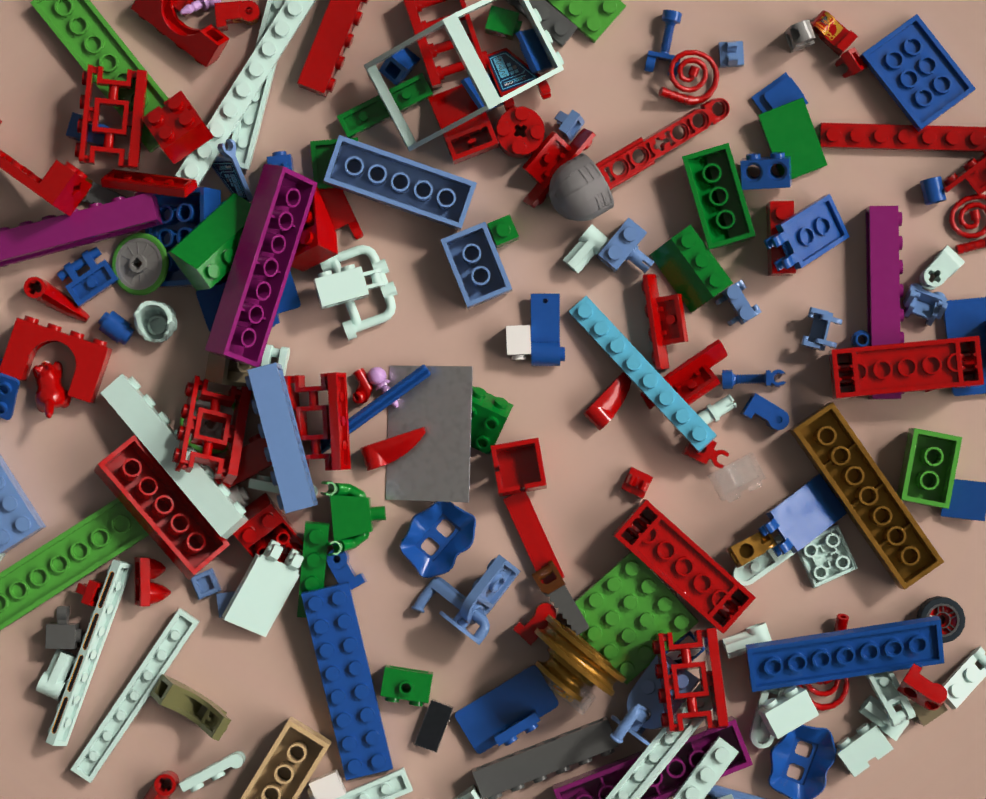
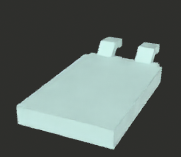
M271 539L264 553L254 556L222 615L223 619L266 637L300 576L298 569L304 559L301 552L292 548L284 563H281L277 560L283 551V547L280 546L279 542Z

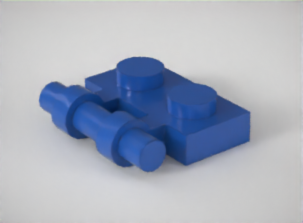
M97 246L90 251L86 250L81 254L82 257L73 263L68 262L63 266L64 269L57 273L61 281L69 276L72 279V282L66 285L65 288L79 307L119 281L107 260H103L99 264L96 263L95 259L102 255ZM88 264L90 270L79 276L77 271Z

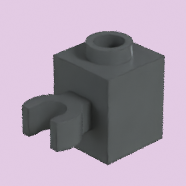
M70 606L57 607V623L51 622L46 624L45 649H76L79 647V643H82L83 629H80V623H69Z

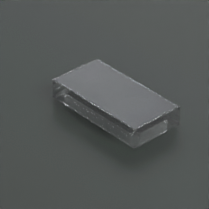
M431 698L414 745L437 753L454 707Z

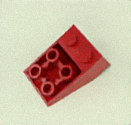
M463 85L428 97L440 130L478 110V107ZM486 112L442 134L454 165L499 147Z
M316 187L291 266L302 272L338 254L336 231L318 187Z
M266 492L245 507L247 512L244 515L248 518V521L233 535L253 558L256 554L261 555L264 553L271 539L279 542L280 546L283 547V551L277 560L281 563H284L292 548L300 551L301 555L303 554L304 541Z

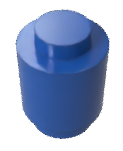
M112 311L110 314L105 312L98 321V324L101 325L99 330L117 344L120 342L125 345L135 332V329L131 327L132 324L115 311Z

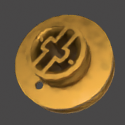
M548 615L545 618L548 621V626L545 629L537 628L534 632L549 646L547 649L549 659L545 662L538 660L535 665L555 684L579 702L583 699L581 689L584 686L592 688L596 685L608 695L613 696L615 693L613 684L615 682L623 683L626 678L583 638Z

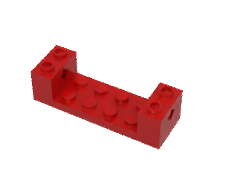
M0 150V168L68 216L72 215L92 187V184L85 180L88 175L68 161L62 164L56 160L43 179H41L14 158Z
M979 336L833 349L829 351L833 400L868 395L984 385Z
M643 499L612 534L723 634L756 598L647 499Z

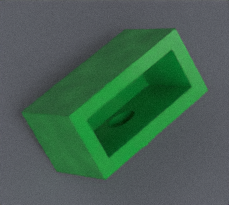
M386 665L380 696H384L385 701L399 703V700L403 699L409 700L410 705L423 706V703L429 702L433 672Z

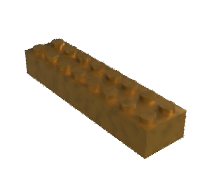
M833 402L827 403L789 430L898 588L907 589L944 563Z

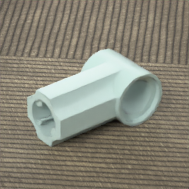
M593 224L578 239L579 242L563 259L566 265L577 274L610 241Z
M766 622L750 626L745 629L746 631L722 638L728 659L745 654L746 645L772 641Z
M57 649L47 671L41 676L36 691L59 701L65 691V683L76 656L68 651Z
M872 695L865 699L859 709L861 714L878 725L881 731L897 741L910 723L909 720L904 719L900 721L899 725L893 727L880 701Z

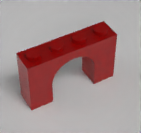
M25 315L24 320L16 318L0 366V373L27 381L38 350L48 343L61 342L71 349L76 360L75 373L67 395L89 403H95L113 350L106 347L108 342L96 338L93 339V342L84 340V334L71 330L69 335L61 332L62 327L48 323L47 327L38 324L39 319Z

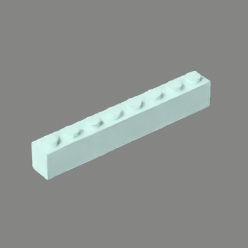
M121 374L100 393L220 537L228 539L248 521V518L244 515L247 512L246 509L238 501L235 503L229 497L232 493L223 483L219 485L214 479L215 473L209 466L194 463L190 473L185 472L183 469L180 472L175 471L176 463L172 462L175 448H179L180 440H176L178 429L173 431L168 425L171 423L170 419L162 411L160 413L157 412L154 408L156 405L155 401L148 394L143 395L139 390L141 385L133 376L128 378ZM193 447L187 448L185 460H187L191 451L197 452Z

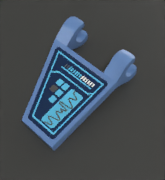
M227 139V150L223 143L218 144V151L223 156H217L212 164V168L231 194L236 193L248 202L253 201V196L236 158V143L232 139Z

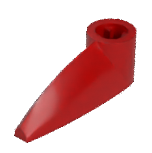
M31 277L25 281L24 292L28 297L34 298L64 315L83 322L88 321L90 316L81 307L46 280ZM35 284H41L39 287L42 289L39 293H33L35 290L32 288Z
M624 372L582 413L599 431L612 420L628 394L632 380Z
M425 427L361 447L360 450L367 471L385 466L408 453L426 433Z
M168 770L162 772L143 799H168L179 785L178 775ZM162 778L164 780H166L167 778L170 779V786H172V788H170L169 786L165 788L163 786L164 781L162 780Z

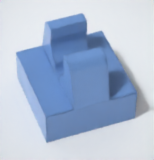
M743 41L718 43L719 68L744 66Z
M574 110L569 115L559 111L554 118L560 125L559 131L569 141H572L585 123L581 115Z

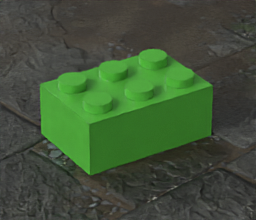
M909 428L897 489L899 498L903 501L949 509L962 437Z

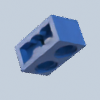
M785 152L770 153V157H761L760 153L746 154V158H742L740 161L742 190L790 188L792 185L791 156H785ZM774 164H781L785 169V173L781 176L775 175L772 172V166ZM750 165L759 167L760 175L758 177L749 175L748 167Z

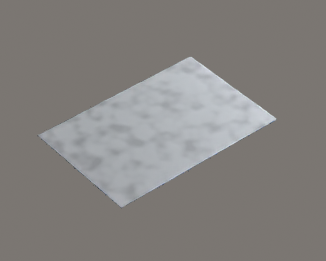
M390 365L389 387L391 388L420 366ZM427 366L431 375L397 399L398 408L393 407L391 404L388 406L387 439L425 427L426 433L408 453L387 464L386 500L469 503L473 366Z

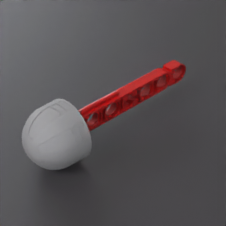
M713 98L700 105L701 109L690 111L645 139L640 137L596 164L584 153L572 158L561 165L551 178L549 196L553 207L561 216L574 221H588L600 216L614 207L611 189L655 164V159L706 130L710 125L723 120L729 114V103L723 98ZM716 102L721 103L723 106V111L719 116H716L712 111V107ZM696 114H700L703 117V124L698 128L692 122ZM678 125L683 129V136L680 139L674 138L672 134L674 127ZM668 138L669 141H665L660 145L661 149L654 148L653 145L656 144L655 139L663 140ZM637 149L641 150L644 155L640 163L634 162L632 158L633 152ZM617 161L623 164V172L620 175L614 174L612 170L613 164Z

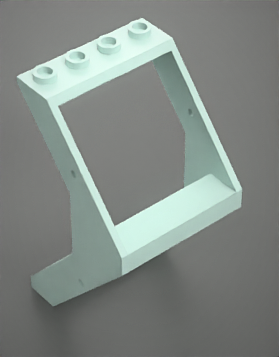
M481 0L442 19L364 65L409 152L564 70L562 66L564 61L560 53L554 51L551 45L553 40L549 32L543 30L540 24L542 21L541 16L536 8H532L529 0H519L554 70L501 98L459 20L465 15L496 0ZM444 27L484 107L416 142L376 65Z

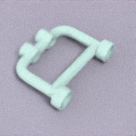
M359 245L338 252L337 255L320 263L323 272L333 270V273L342 272L340 262L364 254L370 259L373 270L381 268L380 276L385 285L380 287L386 302V310L381 314L361 321L355 302L345 303L351 318L348 321L342 322L348 341L357 338V332L388 321L395 314L396 310L394 296L398 295L394 282L388 283L385 275L389 272L386 260H380L376 251L366 245Z

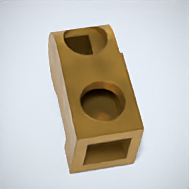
M759 531L727 548V551L738 568L764 554L767 550L776 546L777 543L772 534L768 533L763 537Z

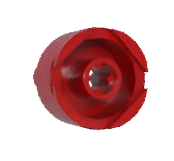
M519 106L509 109L500 117L496 127V138L500 149L506 155L513 158H528L543 143L544 124L541 117L532 109ZM516 129H524L525 137L521 135L516 137Z

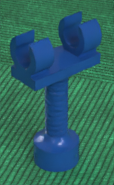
M663 10L661 20L665 22L666 28L660 53L648 51L644 71L653 72L656 59L671 62L675 55L669 54L670 45L672 43L674 26L680 24L682 13L674 10ZM680 59L677 61L674 67L675 77L678 74L677 69L678 65L680 64Z
M722 370L723 389H733V386L739 383L758 384L764 382L766 386L774 384L780 387L786 382H775L774 377L777 374L784 375L785 372L774 370L771 373V370H766L764 375H736L732 370Z

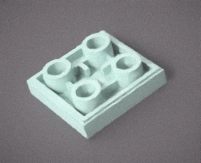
M838 524L826 529L797 552L813 588L858 569Z

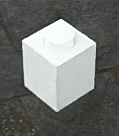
M530 325L506 326L507 356H512V360H526V355H531Z
M337 769L310 780V787L307 788L310 799H336L346 793V788Z

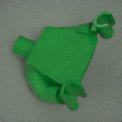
M331 481L321 482V484L328 485V491L320 493L321 495L330 496L334 541L327 542L325 546L332 545L334 552L327 555L335 556L340 554V552L355 549L369 538V533L373 531L372 521L386 520L385 506L371 507L370 497H366L363 490L351 484L333 483Z

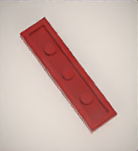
M113 169L101 179V185L105 188L186 198L197 188V182L194 179Z
M525 489L521 493L504 498L503 500L535 571L542 569L549 564L548 561L552 560L560 575L564 578L565 576ZM552 573L540 581L542 584H549L556 580L557 577Z

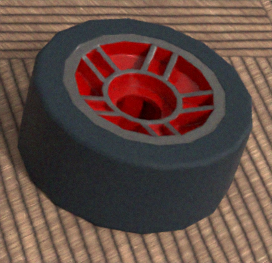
M935 596L921 604L917 612V619L939 615L945 616L943 624H941L943 643L953 641L961 635L965 627L966 618L963 609L956 601L947 597Z

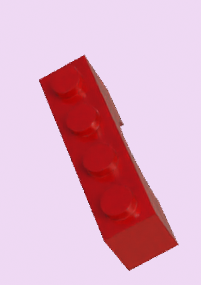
M135 0L131 7L141 19L148 21L159 33L167 36L178 48L185 50L197 63L205 67L218 60L230 39L212 24L202 29H194L185 25L175 13L173 0Z

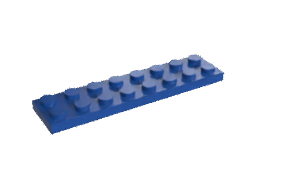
M349 582L302 592L301 596L346 780L392 770L393 763Z
M939 616L746 645L752 692L910 669L914 663L919 667L944 663L942 628Z

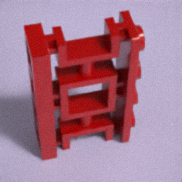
M88 64L87 71L83 70L82 85H86L85 95L81 94L80 109L84 110L83 119H78L77 133H81L80 143L76 142L75 157H79L80 164L89 163L95 165L96 153L119 155V167L139 170L143 131L142 117H144L148 73L146 70L133 71L127 69L126 81L103 79V66L95 67ZM94 75H97V85L109 86L108 99L95 97L94 107H91ZM132 79H136L133 111H129L130 101L118 100L119 88L132 89ZM100 105L124 107L122 129L98 127ZM89 123H93L92 132L104 134L103 147L90 145V155H86ZM128 127H131L129 158L125 159V149L113 148L114 135L127 137Z
M346 373L320 374L321 386L305 387V375L284 376L301 441L311 440L312 454L305 455L308 467L309 459H325V471L351 469ZM318 391H328L329 405H319ZM309 392V406L300 407L299 393ZM307 411H322L323 434L308 435ZM321 439L331 440V453L321 454Z
M195 375L192 382H187L184 396H187L188 399L187 404H183L180 418H184L183 426H179L176 440H180L179 448H175L172 462L176 463L175 471L180 472L183 469L185 472L190 473L194 463L216 467L214 479L219 480V478H222V483L232 485L238 475L251 390L249 391L248 387L242 386L241 390L237 389L236 386H232L228 396L207 391L209 380L204 379L202 381L200 376ZM200 390L198 400L210 402V409L199 407L194 416L197 392ZM236 399L231 425L232 415L219 412L220 405L231 407ZM202 419L223 423L221 439L199 434ZM190 433H192L190 443L203 446L202 453L191 451L187 460H185ZM227 442H229L225 468L223 469L224 459L212 456V450L224 451Z
M716 628L696 630L694 632L695 643L673 644L672 632L666 634L658 633L655 636V640H652L653 654H657L658 664H655L656 679H660L661 688L658 689L659 703H663L664 713H661L662 728H666L667 734L683 732V719L705 717L706 730L713 728L722 729L729 726ZM703 638L708 671H706L705 661L692 662L690 650L701 649L703 647ZM664 642L667 645V652L681 651L682 663L671 664L669 666L670 675H668ZM699 669L701 691L679 693L677 670ZM708 687H710L714 720H712L711 710L698 712L696 698L708 697ZM670 691H672L673 700H687L688 713L676 714V724H674Z

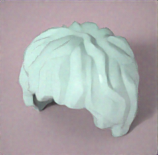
M155 300L144 301L133 314L135 328L145 341L154 343L164 342L177 330L176 312H174L170 305H166L164 302H157Z

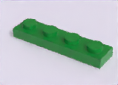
M423 73L389 89L400 112L433 96ZM377 95L338 115L337 118L347 137L351 138L390 118V115L380 96Z
M305 522L302 554L304 559L301 565L297 617L307 618L301 593L324 587L328 548L325 544L328 542L330 523Z

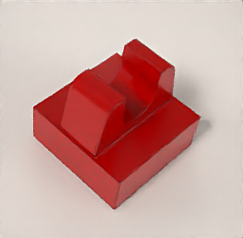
M855 47L841 54V57L835 63L836 67L842 64L847 65L848 70L842 75L843 78L856 75L867 68Z
M631 467L621 489L643 499L653 477Z
M89 580L88 584L78 583L75 592L83 595L81 603L96 607L99 591L104 583L96 580Z

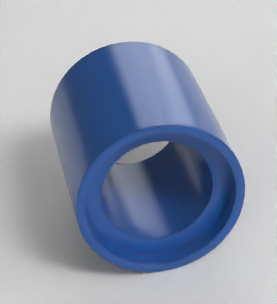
M941 176L920 181L925 205L947 200Z

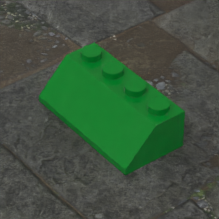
M729 143L682 156L708 249L724 247L755 238V231Z
M232 193L168 252L196 291L211 289L231 269L251 207L250 202L236 193Z

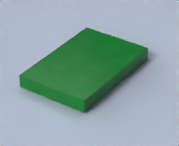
M803 98L757 115L770 152H785V156H791L792 179L827 166ZM775 164L779 176L785 173L784 167L781 164Z

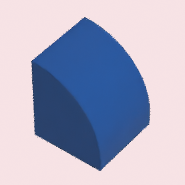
M405 48L386 59L379 72L397 86L415 68L420 58L411 50Z

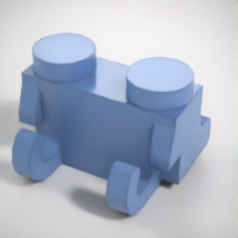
M742 280L721 292L723 297L715 301L718 306L728 300L737 316L727 322L729 326L737 321L742 325L761 313L758 305L756 304L751 307L741 290L747 288Z
M913 283L909 286L903 302L904 306H906L904 317L908 318L912 313L925 318V324L931 326L936 318L941 319L948 306V303H946L947 298L941 292L932 293L924 290L922 285Z
M810 307L808 317L813 318L809 336L803 335L801 345L819 351H824L825 346L836 348L837 343L827 341L826 338L830 322L842 325L843 320L833 317V313Z

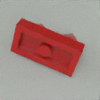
M134 557L135 605L150 606V604L157 603L171 594L169 589L163 585L150 582L151 579L159 577L166 570V567L161 562L150 557Z

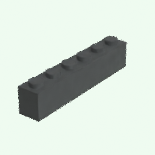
M607 716L473 768L472 773L482 799H497L502 796L501 792L511 789V792L518 791L525 787L524 783L533 780L534 783H538L547 779V774L556 771V774H561L570 770L569 766L575 763L584 765L591 762L593 756L601 754L603 757L614 753V748L619 746L617 742L610 738V734L613 731Z

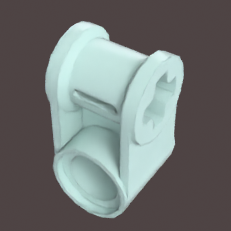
M947 245L921 272L919 276L920 285L926 290H934L952 276L965 261ZM931 274L936 276L933 282L928 280Z

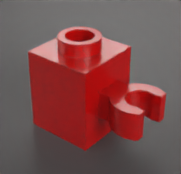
M715 441L710 442L700 452L688 442L682 453L705 465L710 459L717 468H723L724 466L717 462L718 455L729 456V453L725 450H714L717 444Z

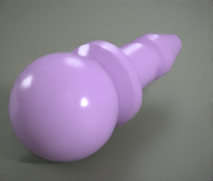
M196 0L191 2V4L185 5L180 10V14H191L193 11L200 9L206 11L208 8H215L214 3H221L222 0Z
M374 367L369 370L367 375L368 381L376 386V391L381 389V392L385 393L390 389L388 386L390 380L386 379L387 375L384 369ZM397 400L391 404L395 408L399 407Z

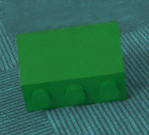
M691 224L649 255L675 292L682 295V301L691 313L733 284Z

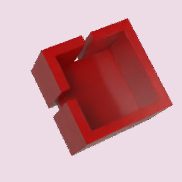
M179 91L165 101V107L162 109L158 106L142 117V120L174 165L214 137L182 91Z
M539 438L491 446L494 469L497 471L495 475L499 497L521 493L520 488H525V492L547 489Z

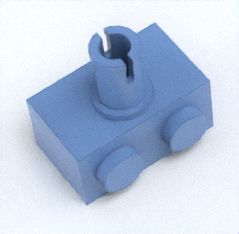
M630 218L624 222L597 256L600 261L614 272L617 271L625 260H630L643 273H646L655 262L638 249V244L647 232Z

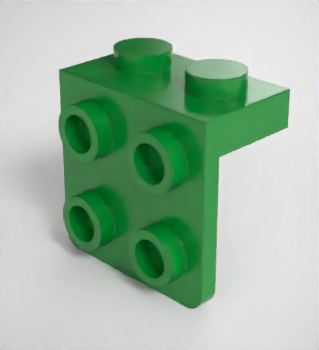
M472 386L471 447L485 454H490L491 446L496 444L513 404L508 403L504 398L495 397L484 389Z

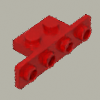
M583 128L569 145L556 132L552 131L522 167L537 182L523 202L532 208L542 204L546 199V194L549 192L550 181L555 171L561 165L588 149L596 135L592 131Z
M986 148L982 151L984 155L979 159L972 158L963 165L964 170L958 175L954 172L943 181L945 183L943 190L946 193L964 179L968 181L978 195L986 191Z
M644 274L641 287L646 296L645 314L649 318L650 324L648 335L653 344L654 351L652 352V361L657 370L669 369L666 345L688 342L682 295L674 294L659 297L656 275Z
M716 340L663 378L690 405L720 384L718 377L710 368L727 357L728 354L722 342ZM641 392L640 395L649 409L655 407L646 395Z

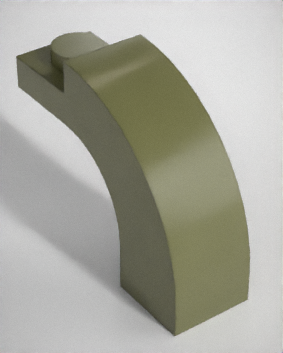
M164 674L160 676L150 693L160 705L190 719L214 740H220L231 722V719L226 716L227 712L213 701L189 686Z

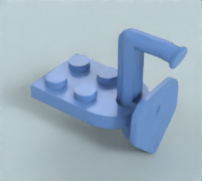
M498 555L497 558L490 561L484 575L474 582L472 590L467 597L444 579L435 577L425 587L414 605L411 606V609L424 613L426 604L435 592H438L460 610L454 618L443 611H440L439 614L480 645L490 629L486 615L492 610L521 571L501 555ZM477 623L480 627L473 635L466 627L469 624Z
M657 655L629 693L627 699L628 713L623 720L614 715L610 717L619 724L614 733L610 734V738L621 744L624 736L629 732L649 746L651 742L642 733L645 729L662 728L661 713H664L663 703H659L658 689L661 688L660 679H656L655 664H658ZM666 655L668 675H670L669 666L678 663ZM677 670L679 693L692 692L700 679L688 670ZM670 691L674 715L686 699L673 700V694Z

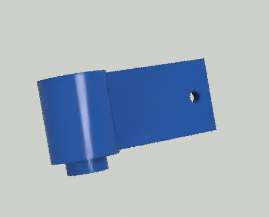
M560 293L531 294V366H560V361H565V347H560Z

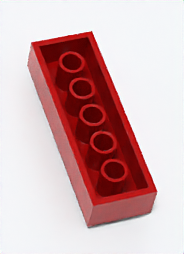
M135 434L95 467L94 472L188 580L194 577L230 545L225 538L220 537Z

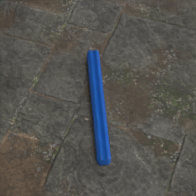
M426 365L420 366L348 419L349 434L431 375ZM321 439V454L331 448L330 439Z

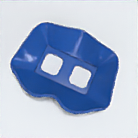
M435 501L432 506L413 516L409 529L400 542V550L421 577L431 578L445 574L453 568L456 557L468 550L473 544L476 519L474 515L460 509L451 502ZM443 519L448 520L455 526L454 532L449 537L443 536L437 530V526ZM428 537L439 544V549L434 555L427 554L421 548V544Z
M801 725L784 735L770 751L771 773L768 778L769 785L775 791L790 799H814L821 794L826 786L827 771L836 759V747L830 730ZM799 741L812 745V750L808 757L795 753ZM791 763L804 768L801 779L796 780L787 776Z

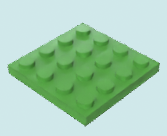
M629 552L575 600L576 605L589 625V629L580 635L626 678L624 681L626 685L648 667L656 657L652 650V640H655V636L658 633L666 634L672 632L674 644L698 623V619L659 576L632 552ZM664 642L665 651H666V650H667V645H666V642Z

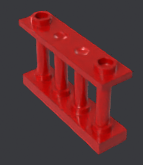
M404 0L415 35L450 16L447 15L426 22V20H420L418 13L422 12L423 8L448 0ZM459 0L461 8H466L465 0ZM467 14L459 20L466 21L469 30L467 36L471 43L473 42L475 51L487 72L486 65L490 64L486 50L481 51L470 15ZM426 37L417 41L433 90L442 87L441 80H444V77L465 70L461 61L442 68L441 66H435L433 58L437 57V54L454 49L450 40L435 45L433 43L428 44Z

